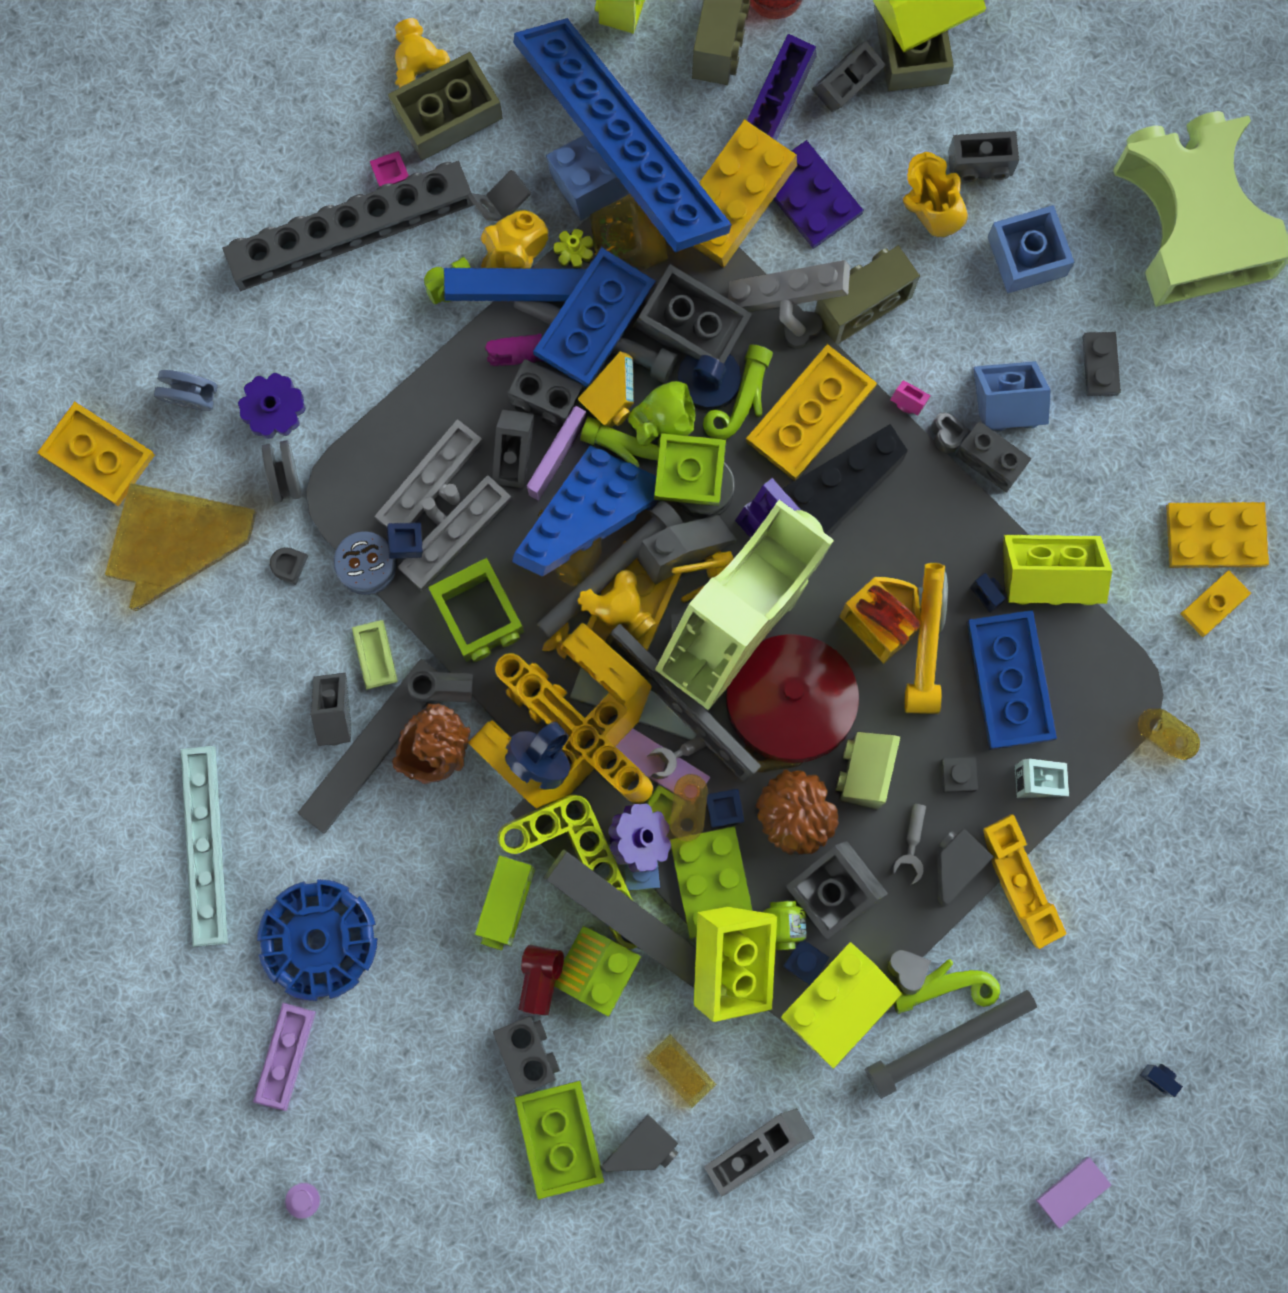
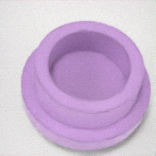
M299 1183L293 1186L286 1195V1208L296 1218L303 1219L312 1216L320 1205L318 1190L308 1183Z

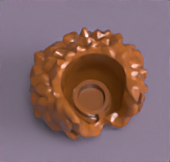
M439 703L434 705L428 704L426 709L418 712V715H413L408 723L405 724V729L400 731V744L396 749V756L392 759L393 768L397 772L403 773L411 780L416 779L422 784L443 781L450 777L454 770L461 771L464 766L465 750L468 746V738L471 731L470 727L464 726L460 716L455 714L453 709H449Z
M787 769L783 770L782 773L777 775L776 779L769 780V783L763 788L762 794L757 799L756 807L760 810L757 818L762 822L763 832L769 835L768 840L774 843L775 847H780L783 852L792 855L794 852L798 854H813L817 852L819 847H824L827 840L834 836L835 830L838 827V810L834 804L825 801L828 790L817 775H806L802 770L789 772Z

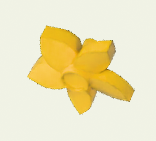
M568 622L544 643L542 651H552L556 648L558 654L563 659L566 658L567 654L561 647L563 646L562 643L571 635L568 634Z

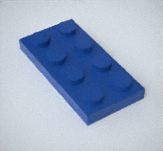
M601 247L535 347L533 355L588 388L650 294L656 281Z
M1033 610L969 619L966 623L989 750L1056 740V730Z

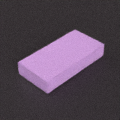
M1086 1157L1039 1196L1036 1201L1056 1227L1060 1229L1108 1189L1111 1183L1091 1158Z

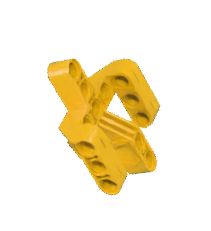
M583 622L562 643L561 649L609 692L584 718L563 698L567 694L566 690L560 685H552L547 680L549 675L536 663L532 662L528 665L520 656L514 653H508L500 657L496 663L495 672L498 678L508 686L506 694L519 707L524 704L530 709V717L537 724L542 719L547 724L557 722L569 735L566 744L562 748L569 763L572 762L569 774L562 785L556 789L546 790L539 788L542 783L536 782L533 779L526 783L512 772L505 761V756L508 752L505 747L511 737L493 720L488 721L472 737L468 744L535 808H539L571 794L595 769L631 803L641 804L650 798L653 791L650 779L615 747L639 722L652 687L634 667ZM516 669H519V671L517 672V674L514 675L513 677H511V674L513 673V671H515ZM540 688L539 693L536 696L531 697L532 693L536 689ZM613 715H618L613 723L607 724ZM595 738L593 745L585 749L586 743ZM617 759L616 764L612 768L606 769L607 764L611 760ZM639 779L637 787L628 790L630 783Z

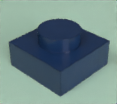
M388 523L389 559L422 558L421 523Z
M986 573L976 579L970 587L990 613L1006 599L1003 596L1004 590L1000 583L993 577L990 579Z
M738 789L705 795L711 829L745 822Z
M803 940L798 942L796 949L792 951L782 967L810 986L830 957Z
M1147 1064L1140 1074L1142 1078L1167 1097H1176L1183 1087L1175 1081L1177 1075L1163 1064H1159L1158 1067Z

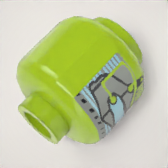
M796 901L770 902V908H766L763 912L777 916L775 950L796 949L795 942H801L806 938L805 911L803 908L796 906Z

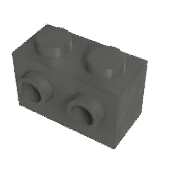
M1016 131L953 135L948 149L950 173H958L962 182H973L978 178L1004 180L1009 176H1013L1019 163Z

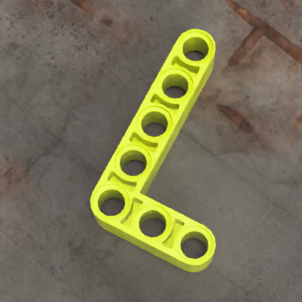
M567 795L514 819L499 829L497 835L498 844L503 850L511 854L524 852L567 832L579 861L592 871H594V867L598 863L606 862L609 865L610 873L604 880L632 900L591 805L582 796ZM577 800L582 804L583 812L579 818L570 819L566 814V807L571 801ZM544 814L549 815L553 822L552 828L547 833H539L535 827L537 818ZM510 829H519L522 833V841L516 847H508L505 844L504 837ZM592 831L596 835V844L593 848L585 850L580 846V837L583 833ZM609 926L616 942L628 949L637 948L630 941L623 940L621 934Z

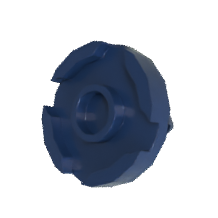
M731 354L728 355L724 364L708 355H701L699 360L687 355L680 364L677 379L687 384L695 408L711 411L713 408H720L723 405L724 407L727 406L736 397L741 383V373L738 363Z
M557 722L548 724L538 734L530 731L518 732L511 737L505 747L508 751L505 761L512 772L526 783L533 779L536 782L542 783L539 787L541 789H556L562 785L570 771L568 758L562 751L569 735Z

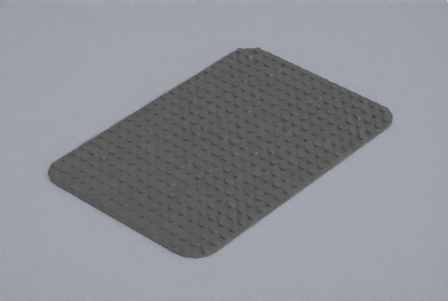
M630 194L589 216L576 228L583 231L582 238L586 236L592 238L593 246L589 248L593 252L591 261L586 262L582 259V267L573 268L570 261L564 267L558 261L561 254L554 253L553 248L530 269H588L600 251L598 227L600 226H597V219L637 214L638 221L636 222H638L644 267L636 269L654 279L656 283L622 336L658 353L662 348L678 354L677 364L667 383L678 381L677 375L680 364L687 355L657 342L633 327L669 264L727 299L730 281L766 275V273L740 247L724 268L693 246L675 252ZM493 301L329 446L313 466L306 490L309 515L323 538L335 550L342 540L357 532H372L383 537L388 542L387 528L377 521L374 516L457 419L480 436L483 443L448 483L454 484L457 487L460 502L456 505H451L438 495L434 499L437 508L448 516L487 475L492 478L496 426L502 409L517 411L509 401L508 391L522 364L490 366V363L487 361L488 353L485 351L487 341L489 342L493 339L536 335L539 333L543 337L550 324L515 309V301ZM566 301L546 302L559 308H562ZM797 304L793 305V310L803 311ZM780 307L750 312L752 315L730 352L740 367L741 379L746 364L744 358L750 344L765 347L773 352L769 367L766 368L761 393L762 416L757 417L755 415L752 403L748 415L737 432L727 439H722L726 440L724 462L733 473L735 489L730 506L719 516L736 538V542L720 551L721 553L731 551L733 558L738 555L751 539L735 521L743 507L751 502L761 487L772 478L781 488L794 482L793 479L746 442V438L827 344L868 375L823 329H821L817 337L808 339L805 347L801 349L790 348L784 338L785 325L779 319ZM610 353L593 381L616 357V354ZM546 362L535 363L552 372H555L561 376H564L570 380L575 381L571 377L567 376L566 374H564L563 372L559 371L558 369L554 368ZM634 362V404L629 408L630 412L651 391L664 384L650 377L651 370ZM877 384L875 389L799 478L889 424L892 425L908 452L903 462L829 535L834 541L819 566L808 578V584L796 604L763 639L786 634L809 636L831 646L846 660L854 673L859 691L858 712L852 729L836 749L821 758L802 763L775 761L755 752L736 733L727 711L726 688L709 710L705 707L703 708L761 767L744 782L708 746L689 756L682 755L679 757L710 776V779L694 805L691 806L688 803L685 805L666 837L670 840L735 826L752 910L757 912H763L766 908H770V902L796 901V906L801 907L786 885L835 845L847 841L888 894L828 940L805 912L806 938L804 940L830 957L819 975L851 942L895 985L897 978L888 969V961L893 953L903 950L924 957L1000 882L990 860L949 905L942 907L938 903L936 855L943 849L938 845L951 830L957 834L962 829H965L988 851L983 828L1010 814H1014L1027 845L1024 846V849L1028 855L1146 740L1160 718L1164 694L1159 671L1146 651L1099 604L1062 603L1060 605H1052L1049 603H1029L1022 605L1008 602L1004 586L1003 538L1004 535L1029 534L948 454L939 451L935 447L934 440L907 413L901 411L897 404L890 400L891 397ZM527 385L522 389V393L525 395H533L538 391V387L535 385ZM737 395L727 406L724 407L723 405L720 408H713V410L723 411L730 417ZM556 398L550 405L554 408H562L567 404V401L564 398ZM581 402L579 403L578 407L586 411V418L589 416L597 419ZM695 408L694 431L688 436L711 438L703 427L704 417L710 411ZM532 413L534 414L533 435L524 488L499 485L511 496L512 500L423 591L398 569V566L406 558H396L397 568L392 582L383 591L376 593L450 673L473 674L472 696L510 737L518 732L525 731L538 734L548 724L543 719L537 724L530 717V709L524 704L519 707L506 694L508 686L498 678L495 672L497 661L505 654L514 653L520 656L528 665L533 662L540 666L549 675L547 680L552 685H560L566 690L567 694L563 698L584 718L595 708L570 698L581 667L568 655L563 659L558 654L556 648L552 651H542L544 643L550 638L541 631L537 623L621 547L624 541H627L652 518L649 511L644 509L636 515L633 521L604 539L599 537L585 551L578 550L570 556L567 562L543 577L513 563L515 551L590 445L627 462L621 456L601 445H592L580 441L582 428L540 500L529 496L527 484L562 427L561 425L553 427L541 420V416ZM628 418L621 425L617 426L615 424L611 427L637 438V431L629 423ZM715 418L713 421L714 427L723 429V422ZM658 435V437L650 443L658 446V440L660 436ZM633 455L639 462L640 469L657 476V460ZM665 501L680 516L683 523L699 520L684 512L677 502ZM425 511L415 522L421 523L422 541L437 527L426 515ZM487 558L523 626L524 633L519 635L520 639L514 644L503 647L500 644L490 650L491 654L488 657L474 662L472 659L466 662L428 587ZM939 563L945 566L948 582L947 613L944 628L939 633L934 682L936 685H941L940 714L905 713L906 684H914L919 629L908 643L883 664L839 616L845 603L874 577L894 578L911 583L916 587H923L925 564ZM706 569L682 573L648 650L658 663L672 638L671 614L684 613L693 599L682 602L681 598L708 583L710 579ZM984 573L990 579L993 577L1000 583L1004 590L1003 596L1006 598L991 613L970 588L973 582ZM489 580L445 601L467 645L511 623ZM580 610L568 621V634H572L582 622L587 625L591 614L588 611ZM1033 610L1057 739L989 750L966 622L969 619ZM516 669L515 671H513V673L511 674V677H513L514 675H516L517 672L519 671V669ZM540 688L536 689L532 693L531 697L536 696L539 693ZM613 715L607 724L613 723L618 715ZM640 722L633 727V729L660 746L671 750L673 753L680 750L682 744L690 741ZM857 732L900 737L886 803L878 810L839 800L841 792L836 791L840 771L846 772L848 759L843 758L847 740H853ZM595 738L586 743L585 749L593 745ZM976 757L978 790L943 793L941 760L943 758ZM617 759L611 760L607 764L606 769L612 768L616 764ZM1023 759L1067 763L1069 796L1017 798L1015 765ZM595 769L569 794L579 795L587 799L604 837L609 842L610 835L608 831L614 815L622 814L625 806L633 805ZM787 769L789 772L802 770L806 775H817L828 790L825 801L834 804L838 810L839 824L834 836L827 840L824 847H819V850L813 854H798L794 852L792 855L783 852L780 847H775L774 843L768 840L769 835L763 832L762 822L757 818V814L760 811L756 807L757 799L762 794L763 788L769 783V780L776 779L777 775L782 773L783 770ZM639 779L632 781L628 790L637 787ZM650 780L653 785V794L656 788L658 787V784ZM738 789L745 822L711 829L705 795ZM571 801L581 812H583L582 804L579 801ZM913 804H921L926 806L920 842L915 846L914 856L921 860L924 872L918 882L910 885L916 876L911 865L900 864L894 874H892V867L899 857L908 853L907 835ZM670 848L666 861L658 862L660 888L654 890L686 923L672 850ZM794 949L775 950L772 1010L768 1011L782 1022L781 1016L809 987L804 981L782 967Z

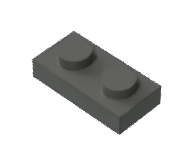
M1116 332L1084 333L1082 338L1087 396H1118L1121 393Z

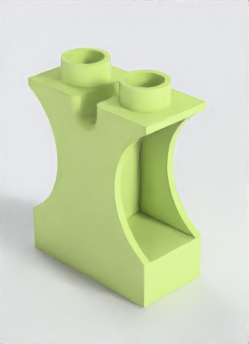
M1219 111L1198 116L1186 126L1190 140L1185 148L1181 145L1177 133L1165 135L1162 126L1143 128L1131 134L1126 140L1127 145L1113 169L1114 174L1142 189L1154 203L1161 220L1162 240L1160 249L1145 271L1155 307L1274 279L1288 264V234L1283 220L1268 215L1256 207L1243 193L1235 175L1234 151L1237 141L1251 122L1249 116L1228 121L1225 120L1223 112Z
M779 500L732 562L719 575L714 578L712 577L689 603L655 670L709 710L730 685L766 635L794 607L808 584V578L819 566L834 540L823 532L818 520L805 511L792 510Z

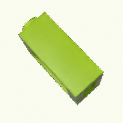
M487 558L428 587L466 662L471 659L474 662L480 661L491 654V649L500 644L503 647L512 645L520 639L519 635L524 633L523 626ZM489 580L511 623L467 645L445 601Z
M499 855L475 931V935L482 938L480 944L501 951L504 945L512 947L535 873L532 865Z

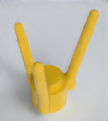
M718 551L705 558V562L672 568V573H686L706 569L710 579L719 575L734 558L731 551L722 553ZM704 586L684 595L681 601L687 602L695 598Z

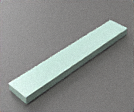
M214 746L181 749L192 947L228 944L216 751Z

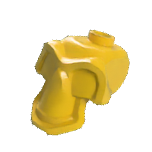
M923 152L914 156L909 163L907 180L913 189L902 200L905 207L917 215L931 235L947 237L959 231L968 220L967 210L959 193L961 179L958 173L946 175L947 164L944 159L931 152Z
M520 210L502 218L495 225L485 227L481 235V241L488 253L482 260L481 268L530 269L533 259L543 250L548 241L549 230L544 221L531 211Z

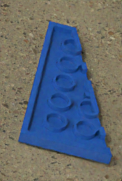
M590 445L517 548L512 562L543 577L567 562L570 556L578 550L585 551L599 537L604 539L633 521L636 515L644 509L648 511L652 509L659 501L654 500L656 476L638 468L632 463H627L608 454L604 450Z

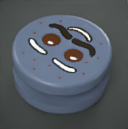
M159 371L157 379L171 385V388L155 387L154 397L172 405L200 411H211L213 409L214 401L212 399L218 388L215 382L180 371Z
M357 532L349 535L338 545L334 554V569L338 578L348 590L356 594L373 595L379 593L389 586L395 576L397 568L396 558L389 559L388 542L375 533Z

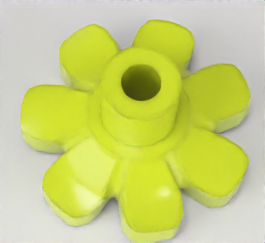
M574 229L572 235L567 231L559 234L560 242L554 243V253L561 254L558 261L562 266H567L571 261L573 268L582 267V259L589 262L593 258V252L589 249L593 246L592 238L590 236L582 238V230Z

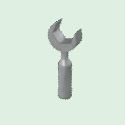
M697 736L682 744L680 750L674 753L667 748L659 747L654 749L648 756L659 755L665 763L663 772L653 773L651 777L655 779L667 778L675 771L677 758L682 755L689 756L707 745Z
M913 804L907 835L908 853L899 857L892 867V874H894L900 864L911 865L916 876L910 885L918 882L924 872L921 860L914 856L915 846L920 842L926 806L921 804Z

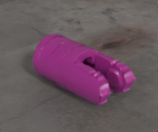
M542 334L513 336L487 341L485 351L488 353L487 361L493 367L522 364L524 359L532 363L545 362L533 355V351L541 340Z

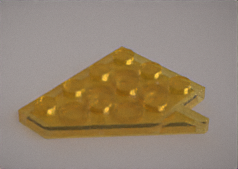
M130 483L105 575L108 578L136 583L129 608L133 611H138L247 545L250 541L257 512L255 509Z

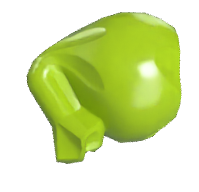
M680 381L663 384L651 391L631 411L628 421L637 431V441L639 444L647 446L658 435L661 436V433L688 436L694 431L695 406L687 384Z

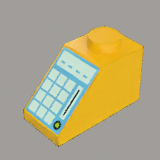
M622 351L616 355L578 398L604 426L613 427L615 424L617 426L621 425L631 413L629 408L634 404L633 358Z

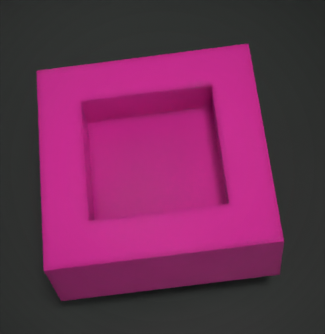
M399 151L370 161L379 187L388 183H399L406 180L409 176Z
M903 380L890 400L895 402L901 411L908 414L914 413L918 416L931 395Z

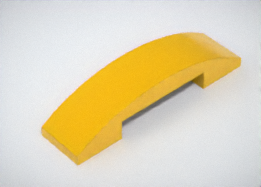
M1010 814L983 828L987 849L994 856L991 861L1000 879L1003 891L1036 949H1041L1065 936L1067 933L1054 904L1048 903L1025 852L1024 846L1027 843L1014 814Z

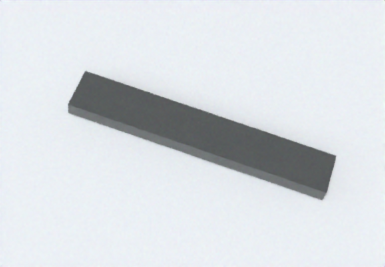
M621 624L611 631L605 642L652 686L653 692L742 781L745 782L761 767L697 701L655 670L658 662Z
M423 659L417 662L298 811L299 815L325 834L397 744L401 736L400 731L405 729L404 726L408 723L409 719L413 715H418V712H421L429 703H421L414 700L407 687L408 678L417 670L438 672ZM426 678L417 680L414 683V691L421 695L428 693L432 688L431 681Z
M563 850L543 878L694 988L696 947L578 859Z

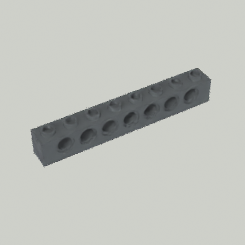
M459 160L453 163L444 162L429 172L411 174L404 181L396 184H384L378 187L376 191L366 195H354L342 204L336 206L327 205L312 215L294 217L282 226L264 228L255 236L234 239L229 245L222 247L234 281L241 292L471 207L474 204L468 196L472 192ZM434 188L444 189L443 192L438 195H432L429 193ZM404 199H414L411 205L403 206L400 204ZM377 209L385 210L381 216H371L372 212ZM347 220L356 221L351 227H342V224ZM317 231L326 232L321 238H312L313 234ZM287 242H297L292 249H283ZM260 252L267 253L262 260H253L256 254Z

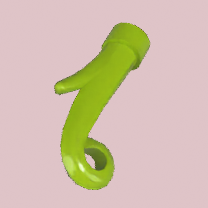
M749 345L744 358L746 364L731 416L729 417L720 410L708 412L703 421V427L708 436L714 439H727L734 435L748 415L752 403L755 415L757 417L762 416V384L765 370L769 367L773 355L772 351L759 345ZM715 418L723 422V429L714 427L713 421Z
M587 417L580 441L592 445H601L638 468L639 462L633 455L657 461L659 458L661 436L658 440V446L651 443L643 446L638 443L637 438L609 426H604L598 419Z
M948 959L939 968L926 976L919 992L913 995L901 992L902 996L893 1005L896 1013L901 1014L913 1010V1007L971 985L973 1001L979 1006L987 1007L995 1004L999 999L1001 993L998 980L990 973L984 971L969 970L946 974L953 965V961ZM983 984L988 985L990 988V993L985 997L980 995V988Z

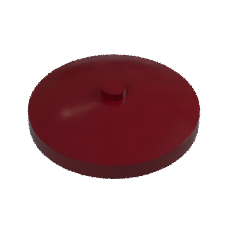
M786 634L767 638L759 644L727 687L726 704L731 724L747 746L760 755L775 761L802 763L827 755L844 741L855 722L859 706V691L852 669L835 649L809 636Z

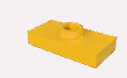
M1228 570L1180 614L1204 637L1252 593Z

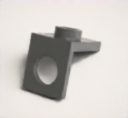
M510 170L486 195L471 193L468 197L486 220L498 222L512 214L531 195V192L516 172Z

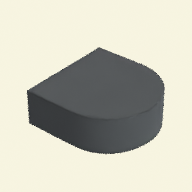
M280 548L270 558V569L280 580L296 585L308 555L292 548Z

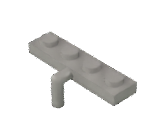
M845 260L730 281L728 300L748 312L780 307V321L794 335L800 337L805 333L806 328L792 315L793 305L848 295L850 265Z
M457 419L374 516L375 519L386 528L388 523H415L424 512L422 501L426 497L435 499L440 495L451 505L458 504L460 502L458 489L454 484L448 483L483 443L482 438Z
M487 475L448 516L437 508L433 498H424L422 501L423 509L437 527L422 541V558H406L398 566V569L423 591L512 500L511 496Z

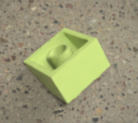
M857 732L853 740H847L843 758L848 759L846 772L840 771L836 785V791L841 792L839 800L877 810L886 803L900 741L899 736Z

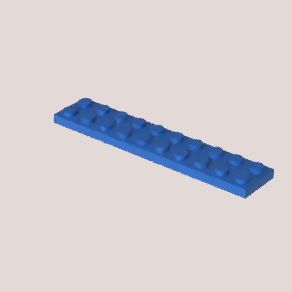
M568 18L514 33L513 43L675 252L729 234L732 225Z

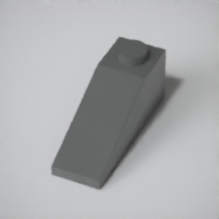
M715 515L670 526L648 537L641 543L637 560L656 585L675 575L672 573V568L696 564L734 544L736 538L721 517Z
M796 1108L780 1113L705 1165L704 1168L722 1197L788 1157L815 1137Z

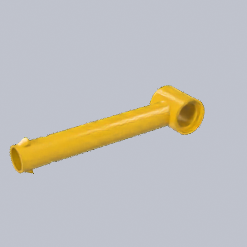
M927 563L924 567L920 612L921 626L918 635L914 684H906L905 713L940 714L941 685L934 684L945 566L939 563Z

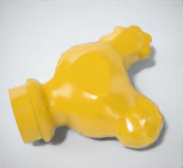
M408 18L396 24L395 37L401 43L395 51V62L398 68L395 85L399 86V88L414 81L416 76L428 70L433 71L450 62V57L446 51L437 49L430 40L422 37L423 28L419 25L417 19Z
M622 570L616 575L613 589L606 595L600 596L593 593L592 589H588L587 591H581L580 597L577 600L578 604L582 606V611H588L591 615H596L605 625L610 627L618 626L619 624L628 626L627 631L637 641L656 623L650 617V613H641L640 596L635 588L637 578L630 570Z

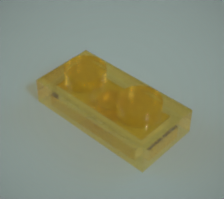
M671 1034L646 1057L692 1108L717 1085Z

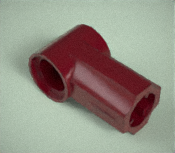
M531 944L525 948L521 961V970L525 976L518 1010L531 1014L549 1015L554 984L560 977L564 965V954L561 950Z

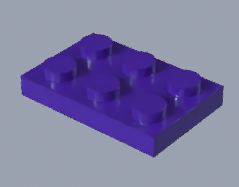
M805 140L791 150L797 154V167L773 200L814 249L861 216L864 210L811 144Z

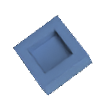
M658 862L656 869L653 871L635 873L630 871L628 864H625L628 891L660 888Z

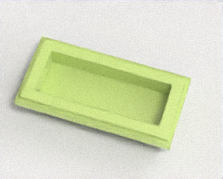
M384 620L351 627L366 690L398 682Z

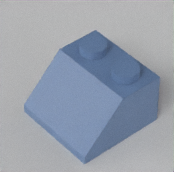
M1036 361L974 367L979 417L984 425L993 431H1003L1006 428L1012 427L1035 428L1038 425L1049 424L1051 390Z

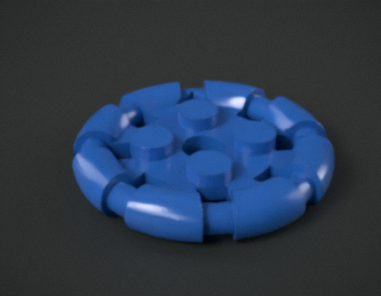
M317 879V883L306 884L303 881L282 891L275 897L277 901L271 909H266L257 933V941H260L261 954H258L268 978L274 984L278 982L283 986L285 993L308 1001H317L318 997L329 996L332 999L354 988L360 982L358 979L365 969L369 971L377 949L378 938H374L373 926L376 923L366 902L361 896L357 898L350 893L349 887L325 879ZM318 896L319 906L308 907L307 897ZM340 902L348 907L343 916L333 910ZM287 909L295 914L288 924L280 919ZM360 928L361 940L351 941L350 929ZM315 930H321L326 937L325 944L320 949H312L308 944V937ZM282 938L284 951L275 952L274 939ZM347 956L355 961L348 971L339 966L345 961L344 959ZM291 963L300 969L294 978L286 972ZM326 972L327 983L316 984L315 974Z

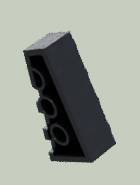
M889 424L782 489L801 511H805L815 517L822 526L823 532L829 536L903 462L908 450L892 425Z

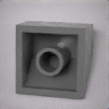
M847 841L835 845L786 885L787 889L827 940L864 914L888 894Z

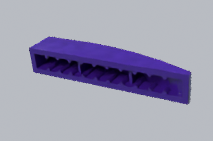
M787 34L747 118L749 123L774 140H777L817 57L815 45Z

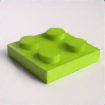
M661 433L654 500L719 506L726 440Z

